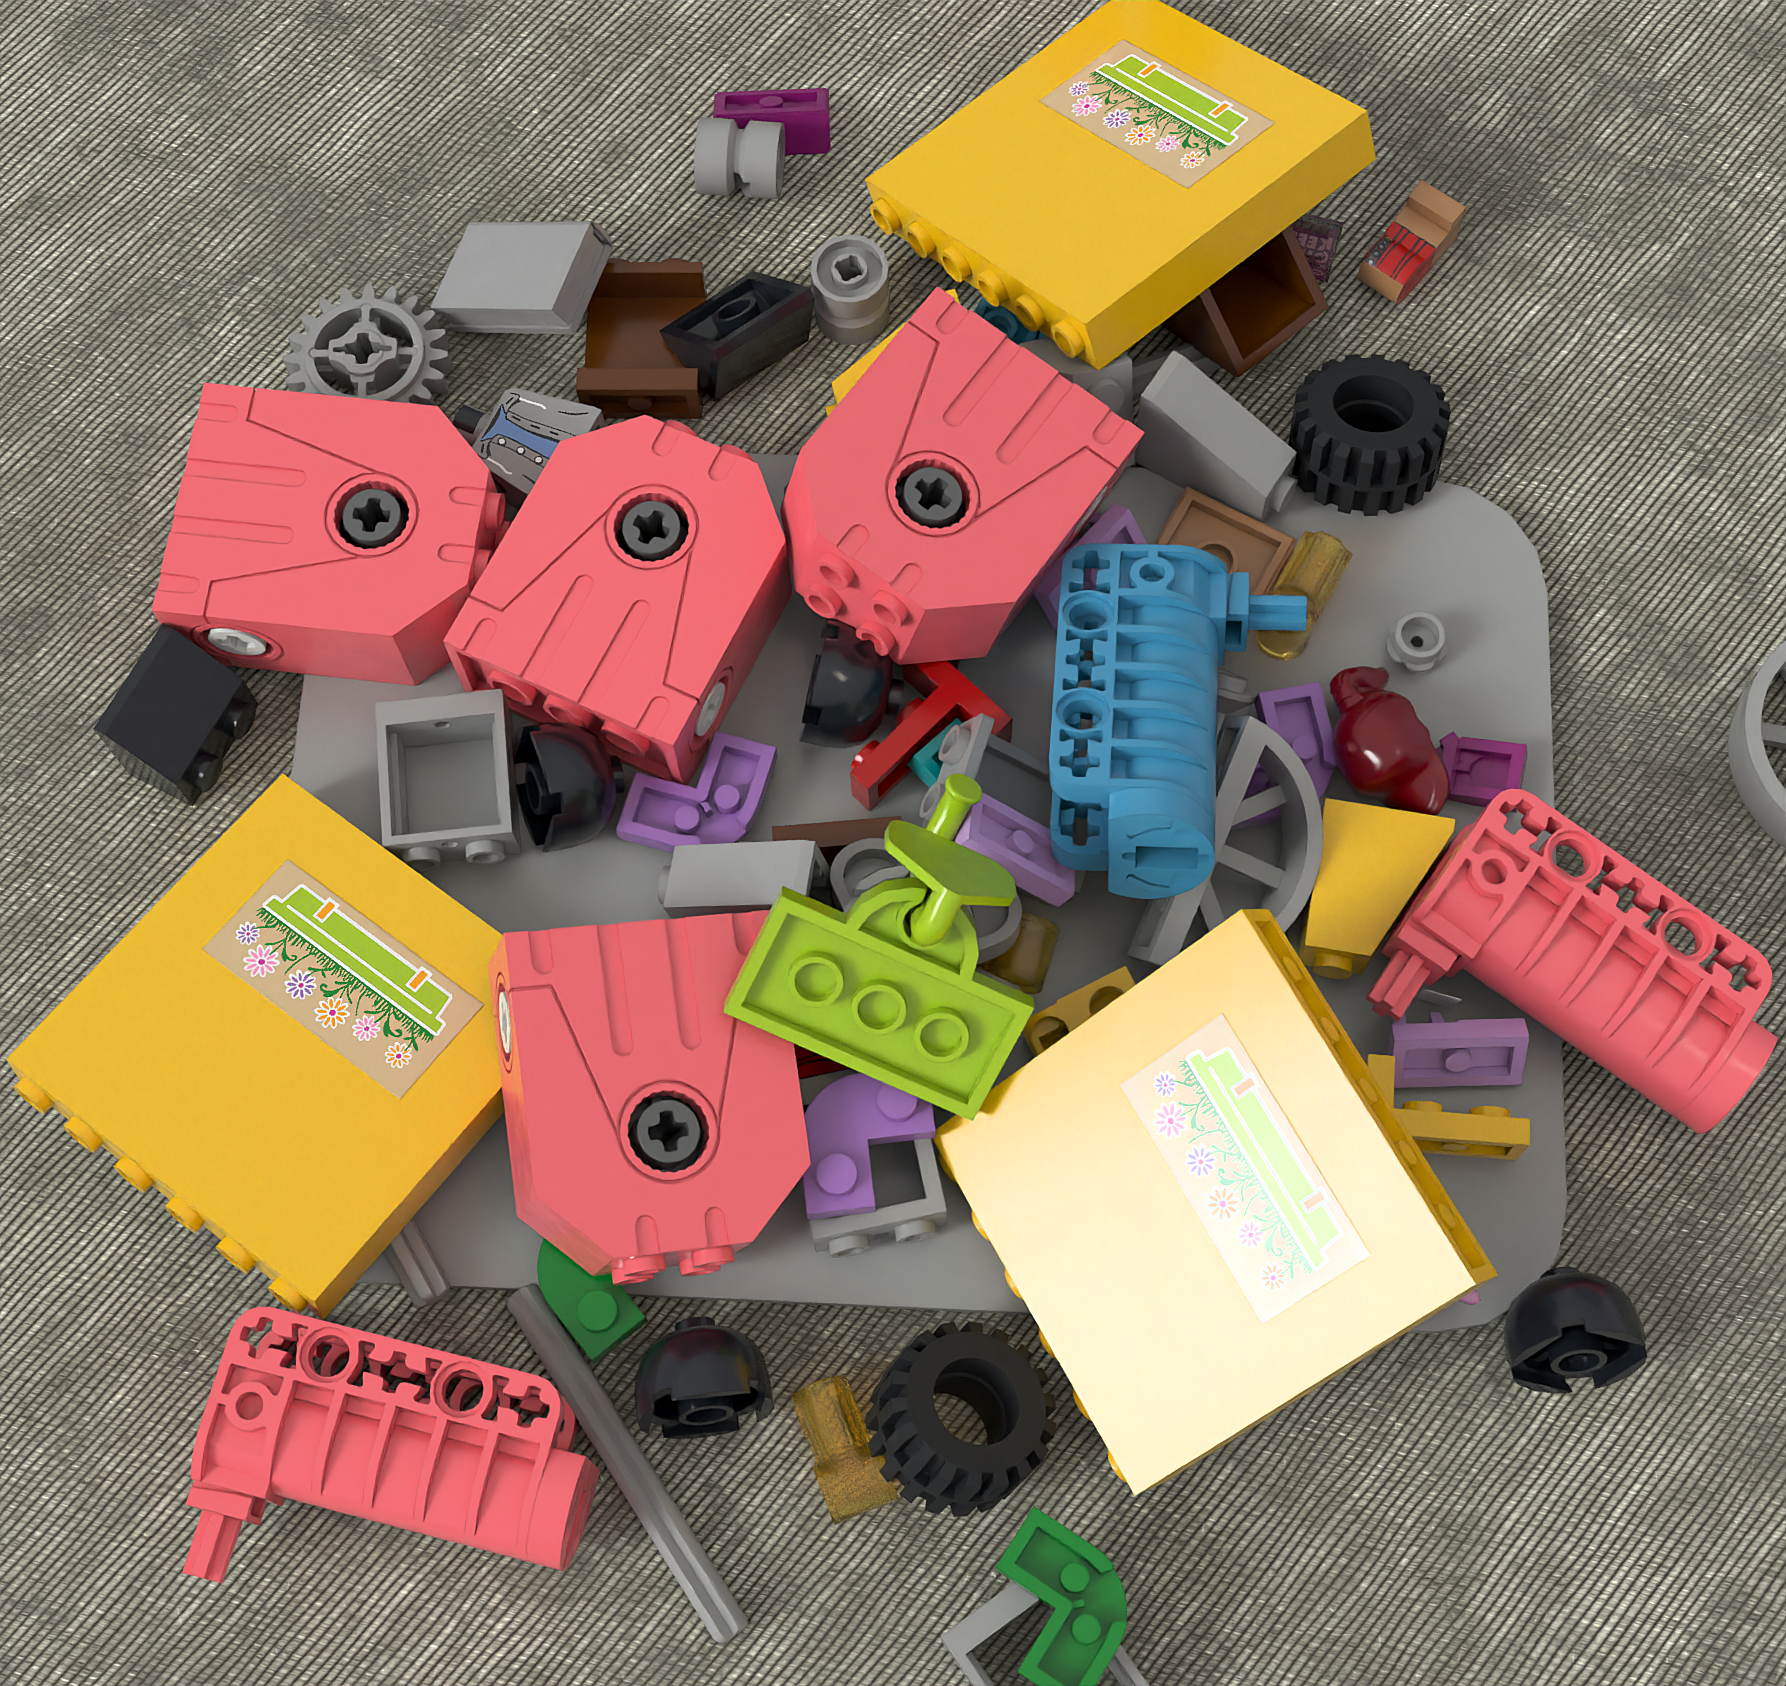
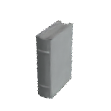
M594 221L470 222L430 309L435 313H441L450 322L449 328L453 332L575 335L611 254L613 243L605 229Z

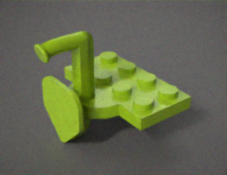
M954 773L947 777L945 781L946 790L925 829L906 821L893 820L885 831L884 847L886 851L910 871L911 877L886 880L861 894L847 913H843L782 886L725 999L723 1013L973 1121L1034 1010V999L1028 994L975 971L979 958L976 925L974 918L965 905L1011 906L1016 897V887L1013 876L1000 864L953 842L971 805L979 803L983 796L981 787L974 779L961 773ZM909 910L910 926H908L907 922L904 919L905 915Z

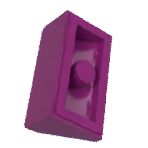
M829 89L717 92L714 96L713 118L734 119L739 129H744L749 121L784 123L785 155L825 154L830 151Z

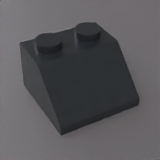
M162 623L93 729L129 775L193 807L202 791H209L217 782L223 768V758L234 741L242 739L249 732L255 720L258 702L242 678L177 630Z

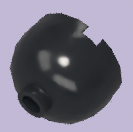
M826 619L820 637L825 638L821 655L816 654L801 722L805 723V726L799 735L800 742L831 748H848L861 745L876 735L884 716L896 718L898 715L904 690V681L893 678V660L888 654L880 656L875 651L874 643L871 640L862 641L856 636L857 629L844 622Z
M546 722L519 727L514 741V765L526 763L525 783L516 784L524 822L532 841L536 846L544 845L542 852L546 853L572 848L589 842L604 830L615 811L616 794L624 792L625 777L619 758L616 755L609 756L601 740L589 729L566 722Z
M1573 1267L1550 1269L1544 1272L1539 1280L1531 1283L1511 1303L1504 1327V1346L1513 1379L1520 1386L1537 1392L1573 1393L1565 1379L1593 1377L1594 1386L1597 1389L1631 1376L1645 1364L1647 1359L1645 1349L1646 1336L1635 1306L1617 1284L1595 1274L1580 1272Z
M691 1317L676 1323L674 1332L661 1337L647 1350L635 1375V1405L640 1430L649 1434L651 1423L662 1425L663 1438L691 1439L727 1434L740 1430L738 1416L755 1410L756 1420L759 1422L767 1418L775 1409L769 1373L759 1348L752 1339L733 1328L715 1325V1320L710 1317Z

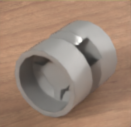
M700 117L694 155L696 193L731 196L736 188H741L744 195L749 198L780 199L785 164L784 123L749 121L744 129H739L734 119Z
M845 234L831 238L818 248L811 263V284L815 297L814 316L818 328L827 338L840 344L858 345L870 342L882 333L889 322V265L885 252L876 242L861 235Z

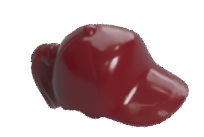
M1358 666L1338 672L1330 681V694L1333 696L1335 705L1340 712V718L1334 728L1332 748L1336 764L1345 781L1356 793L1376 798L1387 808L1437 816L1449 795V775L1444 762L1430 740L1428 728L1418 719L1411 702L1403 695L1383 690L1390 676L1383 667Z

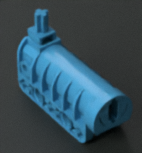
M1090 543L1074 547L1064 555L1061 568L1049 751V783L1053 789L1050 821L1051 850L1058 863L1075 870L1108 871L1109 892L1139 899H1158L1179 895L1200 885L1209 876L1215 862L1218 666H1224V649L1226 651H1247L1248 630L1306 631L1307 596L1249 595V572L1227 574V566L1219 558L1204 550L1190 546ZM1085 569H1098L1096 591L1084 590ZM1084 650H1093V661H1084ZM1091 680V688H1078L1079 682ZM1081 719H1093V727L1081 730ZM1079 750H1087V757H1079ZM1075 818H1088V839L1086 845H1073Z

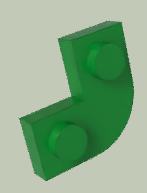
M543 1239L537 1262V1273L541 1291L554 1313L592 1362L596 1364L646 1324L648 1320L621 1285H613L612 1274L592 1276L548 1240Z
M1033 1506L995 1567V1570L1055 1610L1017 1673L1036 1686H1095L1116 1653L1125 1634L1127 1602L1123 1585L1114 1569L1115 1566L1099 1549L1035 1506Z

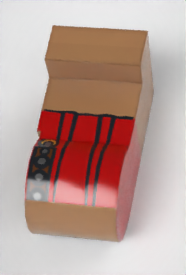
M1421 180L1408 196L1405 207L1386 229L1385 235L1375 243L1366 256L1357 274V279L1392 302L1400 304L1457 239L1466 207Z

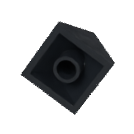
M752 271L665 326L659 332L664 342L686 368H698L701 386L713 401L716 402L809 341L815 297L810 287Z

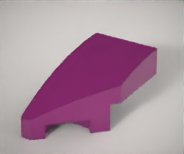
M1454 731L1439 740L1440 746L1435 749L1445 764L1450 780L1447 800L1485 808L1500 792L1508 789L1522 788L1528 756L1526 744L1463 736L1459 738ZM1513 808L1510 812L1517 813V809Z

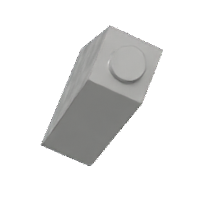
M1172 350L1140 397L1137 427L1145 433L1135 449V462L1184 489L1188 486L1260 522L1265 521L1272 509L1281 513L1289 503L1298 484V480L1291 477L1297 452L1186 357Z
M808 840L677 845L674 847L671 866L663 867L658 884L659 902L663 904L664 910L671 919L770 910L782 886L832 908L834 907L830 894L831 869L816 842Z

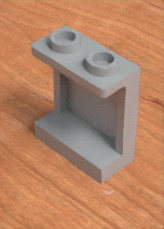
M983 713L960 725L953 726L946 734L939 750V759L943 761L938 780L927 791L920 807L919 814L924 819L922 828H926L946 790L945 781L947 777L954 773H961L974 779L981 787L983 793L1050 829L1053 789L1049 783V763L991 734L994 719ZM1075 818L1073 843L1077 844V846L1086 845L1088 839V818ZM1076 870L1074 895L1080 892L1086 873L1084 870ZM1015 885L1017 891L1046 905H1050V903Z

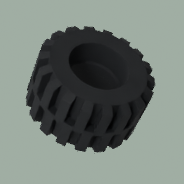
M1359 354L1346 355L1345 360L1342 362L1332 359L1322 363L1321 371L1312 370L1305 376L1304 385H1299L1296 393L1288 445L1297 452L1292 475L1298 476L1297 485L1304 493L1314 492L1315 501L1324 506L1330 503L1337 505V511L1351 514L1352 510L1363 511L1364 516H1378V511L1386 510L1390 514L1403 511L1404 503L1414 506L1423 500L1424 492H1431L1436 484L1450 425L1451 410L1450 404L1444 401L1445 392L1439 384H1430L1431 376L1422 369L1414 371L1409 368L1410 363L1397 359L1395 362L1385 360V355L1371 354V358H1361Z
M970 1321L960 1331L955 1322L940 1324L933 1334L926 1330L918 1335L909 1347L907 1346L874 1388L869 1400L874 1405L866 1414V1429L876 1431L877 1433L868 1442L872 1457L883 1456L886 1463L879 1472L887 1483L896 1478L904 1486L899 1495L908 1502L912 1503L919 1496L926 1500L925 1511L937 1515L948 1505L951 1507L953 1517L968 1516L976 1507L980 1513L994 1508L1002 1499L1005 1500L1047 1455L1049 1449L1046 1445L1054 1438L1056 1423L1048 1419L1056 1410L1054 1394L1043 1393L1042 1387L1049 1381L1043 1368L1040 1367L1033 1370L1027 1362L1033 1354L1022 1344L1017 1350L1008 1345L1009 1334L996 1328L989 1336L983 1334L982 1323ZM933 1394L953 1395L972 1406L985 1426L987 1445L971 1444L954 1436L939 1419L934 1406Z

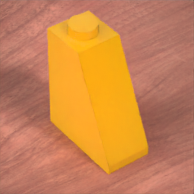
M1325 798L1321 809L1323 821L1322 858L1313 890L1305 904L1298 956L1302 963L1306 966H1312V971L1315 974L1326 978L1346 979L1351 977L1352 973L1362 975L1445 850L1454 832L1456 819Z

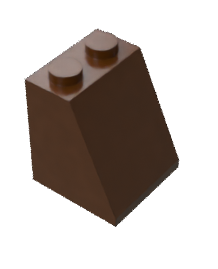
M1290 225L1160 325L1184 342L1194 346L1197 351L1233 376L1240 377L1322 314L1329 306Z

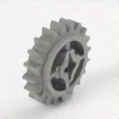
M366 284L362 298L356 300L346 287L341 288L340 305L333 306L328 300L320 298L318 302L323 316L316 318L309 314H302L300 319L307 334L291 333L288 335V340L294 353L283 356V362L289 373L285 381L290 391L432 406L436 405L430 392H448L449 388L443 373L453 370V365L447 351L450 345L444 329H439L440 326L433 310L423 312L419 298L416 295L409 297L402 304L397 288L391 286L385 292L382 299H377L372 284ZM382 332L397 335L406 340L412 347L400 348L396 338L387 337ZM337 379L341 388L354 391V395L336 391L324 381Z

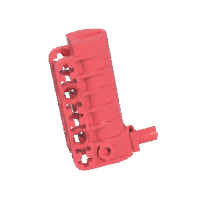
M1508 789L1500 792L1483 809L1475 823L1466 825L1449 842L1395 924L1390 934V939L1381 950V953L1391 960L1365 998L1374 1005L1372 1010L1383 1017L1387 1014L1395 1021H1399L1424 983L1431 986L1443 975L1451 978L1463 969L1697 1134H1703L1712 1129L1736 1106L1761 1073L1778 1040V1037L1752 1020L1772 984V969L1767 959L1757 949L1537 796L1523 789ZM1515 808L1524 815L1520 823L1524 829L1521 828L1514 834H1511L1503 828L1507 821L1504 814L1509 813ZM1543 830H1546L1551 836L1539 847L1537 852L1531 846L1539 839L1537 836ZM1567 845L1581 855L1584 864L1581 876L1573 877L1554 864L1552 853L1556 846ZM1602 869L1607 875L1600 880L1603 884L1593 891L1586 885ZM1624 886L1635 892L1631 901L1636 907L1633 906L1627 912H1623L1616 907L1619 896L1615 891H1619ZM1655 908H1658L1663 914L1650 925L1649 929L1642 924L1651 918L1648 914ZM1668 923H1679L1692 932L1695 938V949L1692 955H1685L1666 941L1665 929ZM1714 948L1717 949L1719 953L1712 957V960L1715 961L1714 964L1706 969L1699 965L1700 962L1704 961L1712 953ZM1737 964L1742 965L1747 970L1743 979L1750 985H1746L1738 991L1729 985L1732 980V974L1727 970Z
M258 1306L247 1310L237 1318L230 1331L199 1425L191 1463V1479L194 1480L185 1505L201 1510L202 1513L182 1573L223 1584L242 1522L260 1526L266 1502L283 1506L285 1498L565 1571L570 1565L581 1541L593 1503L600 1469L586 1456L572 1453L578 1433L579 1421L564 1396L559 1393L550 1381L538 1375L272 1307ZM267 1322H273L272 1330L262 1338L256 1351L255 1347L247 1343L248 1335L251 1331L262 1332ZM291 1341L297 1342L296 1365L286 1368L293 1356L286 1351L276 1348L287 1349ZM322 1346H331L332 1348L321 1364L320 1375H318V1372L314 1370L313 1357L322 1359ZM349 1356L345 1369L335 1375V1369L339 1362ZM364 1357H366L370 1364V1373L363 1372V1385L361 1387L354 1386L352 1384L362 1370ZM396 1363L390 1375L407 1382H414L418 1374L426 1375L425 1382L431 1386L430 1399L422 1398L426 1391L424 1388L406 1382L399 1383L396 1390L389 1389V1382L385 1380L386 1365L393 1366ZM452 1378L460 1379L450 1397L449 1406L445 1397L446 1392L450 1391L449 1382ZM484 1387L480 1402L473 1409L463 1411V1403L467 1395L474 1389ZM498 1394L500 1406H498L497 1415L491 1421L486 1420L496 1402ZM514 1398L523 1400L519 1408L524 1412L543 1415L548 1406L550 1407L549 1413L546 1418H534L531 1425L522 1423V1416L514 1411ZM563 1421L565 1422L562 1432L560 1433L559 1431Z

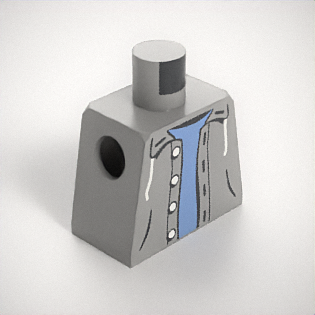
M515 387L504 391L492 414L465 404L458 410L452 423L489 468L497 493L504 494L505 502L518 511L560 441L606 427L601 409Z

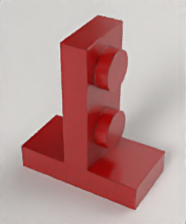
M948 661L903 665L904 679L922 694L926 700L924 701L921 697H917L911 701L896 719L895 726L897 728L881 743L877 740L869 742L855 756L851 763L852 771L850 772L852 796L871 811L912 771L907 765L912 757L956 718L964 723L983 713L994 719L991 734L1008 743H1011L1013 718Z

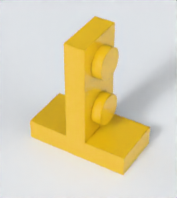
M1368 1054L1364 1062L1394 1108L1395 1056ZM1409 1101L1402 1104V1109L1394 1108L1422 1153L1517 1160L1530 1145V1119L1510 1117V1110L1503 1107L1477 1106L1469 1109V1114L1443 1112V1106L1436 1102Z

